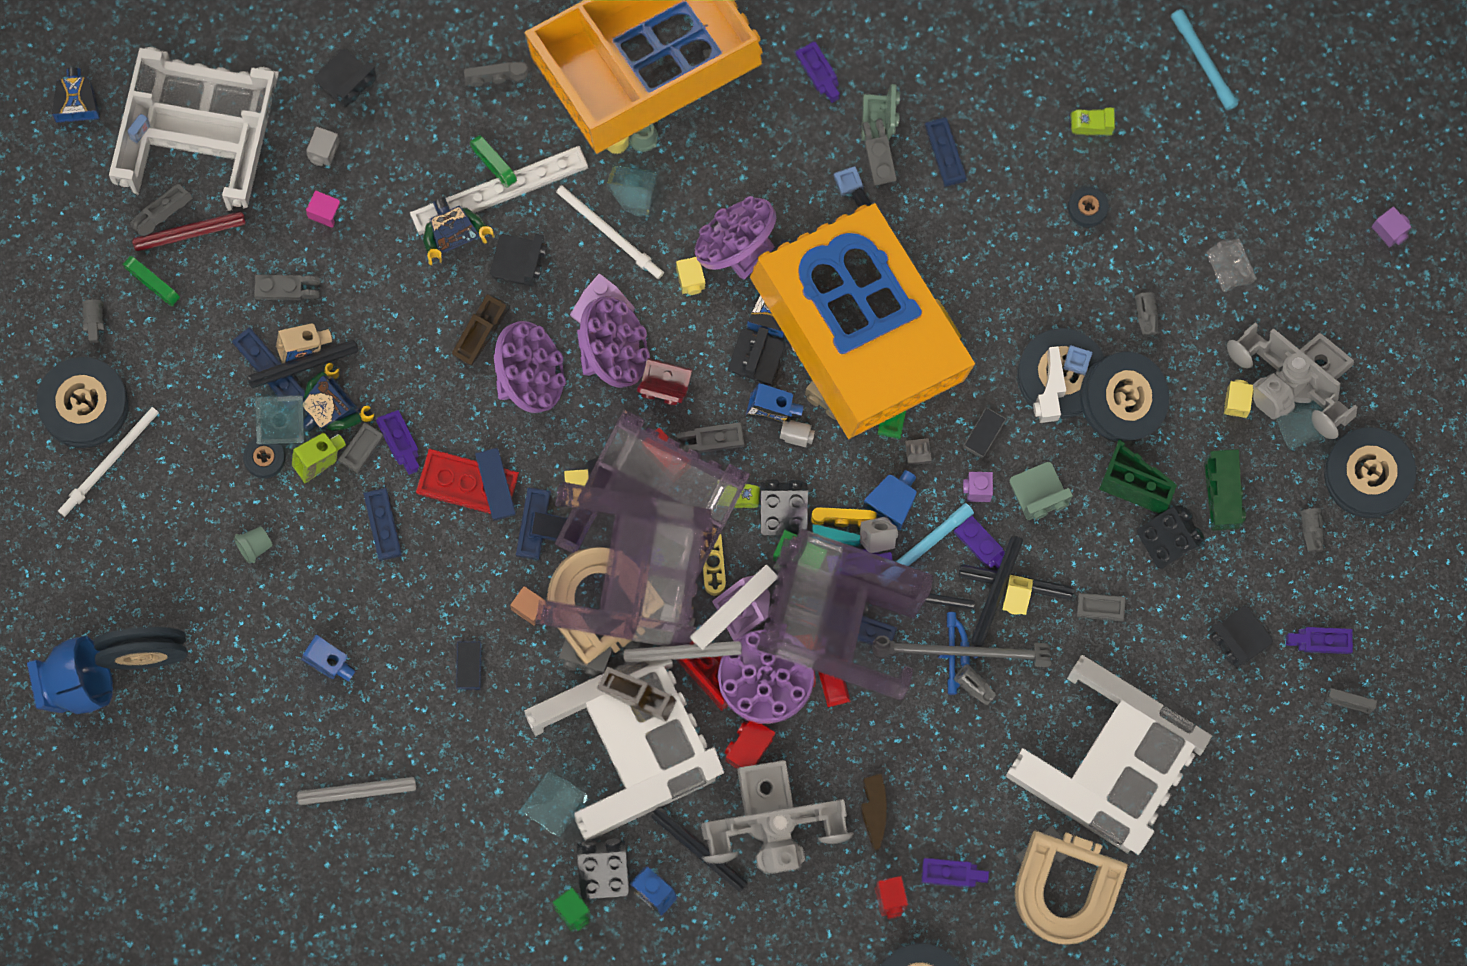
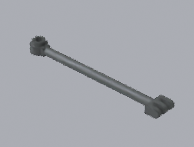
M878 636L874 639L872 645V652L878 657H886L893 653L1034 659L1035 667H1049L1052 664L1050 645L1047 643H1034L1033 650L904 644L894 643V641H890L886 636Z

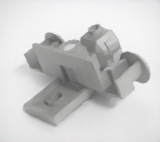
M1254 323L1244 332V335L1239 340L1228 341V354L1240 367L1251 368L1253 366L1251 356L1257 353L1277 370L1276 374L1273 373L1267 377L1260 378L1253 384V399L1256 406L1271 419L1288 415L1295 409L1294 402L1310 403L1314 400L1324 409L1322 412L1315 410L1311 415L1315 429L1328 439H1336L1338 437L1336 427L1340 424L1346 426L1356 417V405L1348 409L1338 401L1340 383L1337 381L1341 375L1353 366L1354 360L1321 333L1299 350L1275 329L1270 331V340L1267 342L1257 334L1258 324ZM1318 359H1322L1326 361L1327 364L1324 366H1319L1315 363V361Z
M786 761L737 768L745 816L701 823L703 839L708 840L710 856L703 857L705 862L717 864L734 859L738 852H731L729 836L749 833L754 838L764 842L759 853L756 855L757 867L765 874L794 870L801 867L805 860L802 847L791 839L790 834L796 824L823 820L826 837H820L818 840L826 844L841 843L853 836V832L847 833L845 816L847 815L844 800L793 808ZM763 781L771 785V791L768 795L760 792L759 787Z

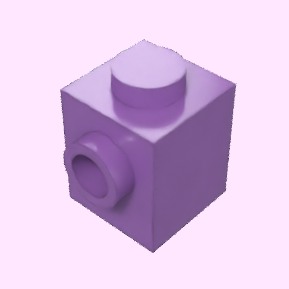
M1393 206L1376 219L1372 228L1391 247L1395 243L1400 245L1409 237L1407 233L1411 226L1408 218L1400 214Z
M969 472L967 479H963V493H967V502L991 501L993 496L992 472Z

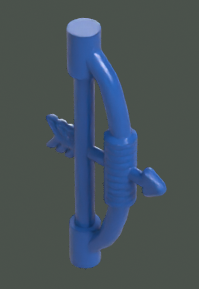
M948 612L949 646H955V627H957L962 640L960 646L970 647L965 629L956 619V613ZM940 655L938 658H949L948 694L956 695L957 688L960 685L954 680L955 655ZM960 656L962 667L967 664L970 665V656Z

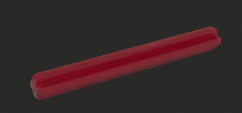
M240 211L132 239L135 251H140L244 225L245 217L243 212Z

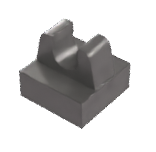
M929 438L905 441L908 465L931 463Z

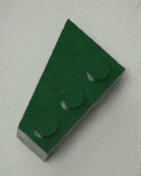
M1119 439L1099 490L1162 514L1168 509L1177 484L1155 467L1152 468L1145 463L1139 454H1134Z
M1239 449L1211 451L1204 462L1211 531L1239 529L1243 521L1246 520L1245 508L1242 507L1243 488L1240 480Z

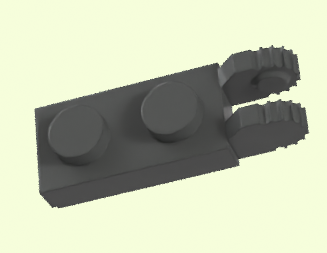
M523 62L466 68L464 70L465 86L478 87L487 82L499 84L507 79H511L514 82L525 81L528 77V67Z
M876 119L879 138L875 139L871 137V128L868 121L863 122L864 144L873 185L897 181L882 119Z
M177 184L144 208L142 212L132 219L130 225L141 236H146L154 231L155 225L165 221L168 216L183 208L193 198L180 184Z
M255 275L254 297L257 300L319 298V291L302 290V285L320 284V278L316 276L302 277L300 275Z
M740 422L696 428L694 431L677 434V440L679 441L696 438L697 444L680 448L685 454L744 447Z

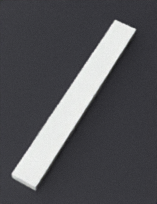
M577 146L514 171L517 182L508 188L496 178L450 196L446 200L450 209L460 206L476 213L588 168V165L580 147ZM433 204L410 212L419 235L424 233L425 225L429 222V218L438 215Z

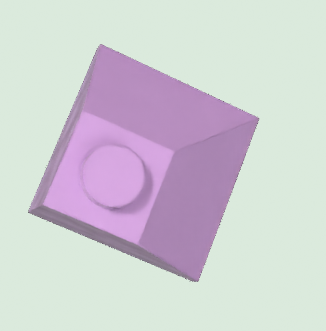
M598 274L584 290L570 316L581 323V317L586 306L591 301L604 296L625 301L632 312L635 308L614 284L601 274Z
M755 575L742 578L714 599L712 602L717 611ZM768 589L760 594L726 627L734 642L767 619L770 602Z

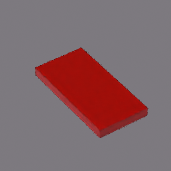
M429 449L416 494L491 514L477 461ZM504 469L512 499L519 472Z

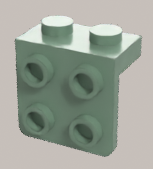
M891 84L886 96L863 95L862 123L868 121L872 139L879 138L876 119H882L888 142L891 135L895 134L896 127L899 125V113L895 112L896 105H899L900 92L896 91L895 84ZM863 124L861 140H865Z
M1050 462L1011 477L1009 481L1027 521L1033 518L1035 520L1043 518L1048 514L1047 512L1054 509L1059 511L1066 508L1073 497L1069 488L1064 490Z

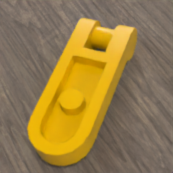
M815 508L812 511L811 523L821 526L824 523H834L837 527L858 524V527L861 528V522L877 519V513L871 510Z

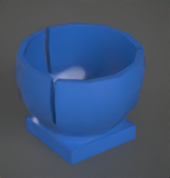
M87 636L72 638L54 647L45 662L38 660L27 662L36 709L57 713L69 711L74 714L93 712L109 705L113 695L112 675L109 668L100 667L95 663V655L99 651L94 648V641Z

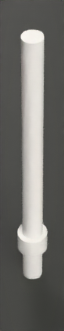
M564 186L558 188L557 193L634 258L639 267L647 269L657 279L662 277L664 272L651 262L652 259L647 254H642Z
M151 407L78 489L75 488L69 494L70 498L58 510L62 516L65 517L76 504H80L86 498L84 495L159 414L156 409Z

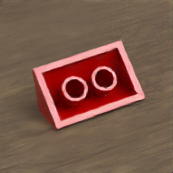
M691 641L686 645H694L696 643ZM722 656L676 659L721 711L728 707L720 691L718 679Z

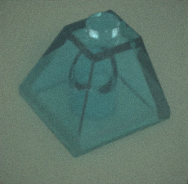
M613 164L606 188L626 212L636 216H649L658 172Z
M254 396V421L257 444L304 443L303 396Z
M1314 400L1310 403L1294 402L1295 409L1288 415L1276 418L1289 450L1324 438L1315 429L1311 420L1313 411L1318 410L1322 412L1324 410Z
M548 771L523 805L521 811L560 838L575 817L574 813L578 812L587 800V794L567 780Z

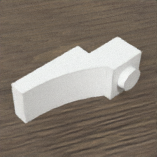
M1059 346L1051 347L1047 352L1048 377L1044 394L1038 395L1036 403H1033L1035 417L1039 416L1040 423L1058 421L1061 416L1058 398L1064 397L1066 387Z

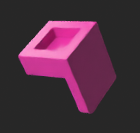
M315 191L306 209L309 219L333 228L335 224L334 216L340 201Z

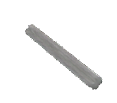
M739 641L709 643L703 650L697 644L624 650V660L629 663L742 654V644Z
M414 777L305 790L297 792V800L300 805L414 791L416 790V781Z

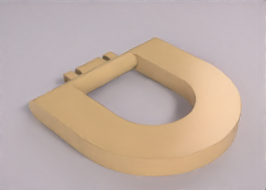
M605 547L585 548L563 560L550 580L547 596L549 612L555 625L585 665L609 647L612 648L614 653L618 652L620 648L616 643L619 642L624 647L638 635L634 628L639 633L645 631L641 622L664 605V602L641 570L629 557ZM593 573H606L610 575L637 610L600 640L578 612L574 599L578 584L586 576Z
M1034 831L1016 881L1015 899L1019 914L1026 926L1045 940L1058 944H1074L1085 941L1098 933L1110 918L1127 870V863L1099 854L1102 845L1095 843L1093 850H1091L1093 842L1074 836L1072 843H1070L1072 839L1071 834L1065 833L1063 840ZM1056 851L1098 866L1084 907L1077 914L1066 918L1053 915L1046 907L1043 899V888Z

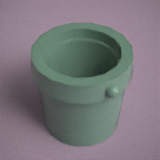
M653 124L629 136L630 145L639 152H646L657 146L658 133Z
M261 526L242 535L236 534L234 537L240 553L249 564L255 563L258 556L272 547L270 538Z

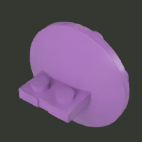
M752 196L727 209L718 210L715 213V218L700 229V236L695 247V256L703 267L707 269H722L731 266L740 278L745 279L753 271L758 257L767 251L771 252L775 248L768 239V236L776 222V211L767 200L753 198ZM718 221V224L712 228L711 226Z
M610 296L600 297L591 301L583 311L580 330H577L582 356L583 375L590 376L596 373L603 381L618 388L637 383L644 374L647 359L650 358L646 343V329L641 326L625 301H620ZM640 340H643L645 348L639 349Z
M519 321L505 327L497 339L494 354L498 399H511L518 407L531 413H540L551 409L559 401L563 386L566 384L562 354L557 350L555 344L541 326L527 321ZM557 365L560 366L561 370L559 374H555Z
M758 630L741 636L736 641L742 644V654L723 656L719 666V686L725 702L736 714L756 723L780 722L796 714L809 699L814 684L813 664L804 646L792 636L775 630Z

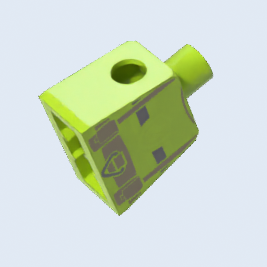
M322 433L293 449L292 467L303 482L307 483L336 462L337 452L346 446L345 441L339 434L329 439L325 433Z

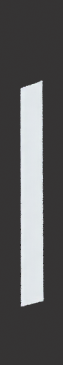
M765 565L690 638L703 650L762 594L778 576Z

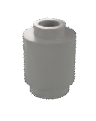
M790 420V422L784 421L780 439L785 440V443L807 447L808 443L812 444L815 430H811L812 425L793 420Z

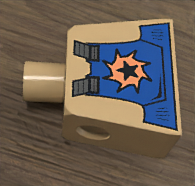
M311 323L278 331L276 348L283 364L320 351L321 345L332 342L329 329L317 332L315 325Z

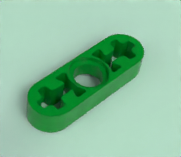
M479 135L470 141V146L475 154L506 188L517 182V178L511 168L482 136Z
M130 256L122 264L130 274L168 305L173 306L180 299V296L134 257Z

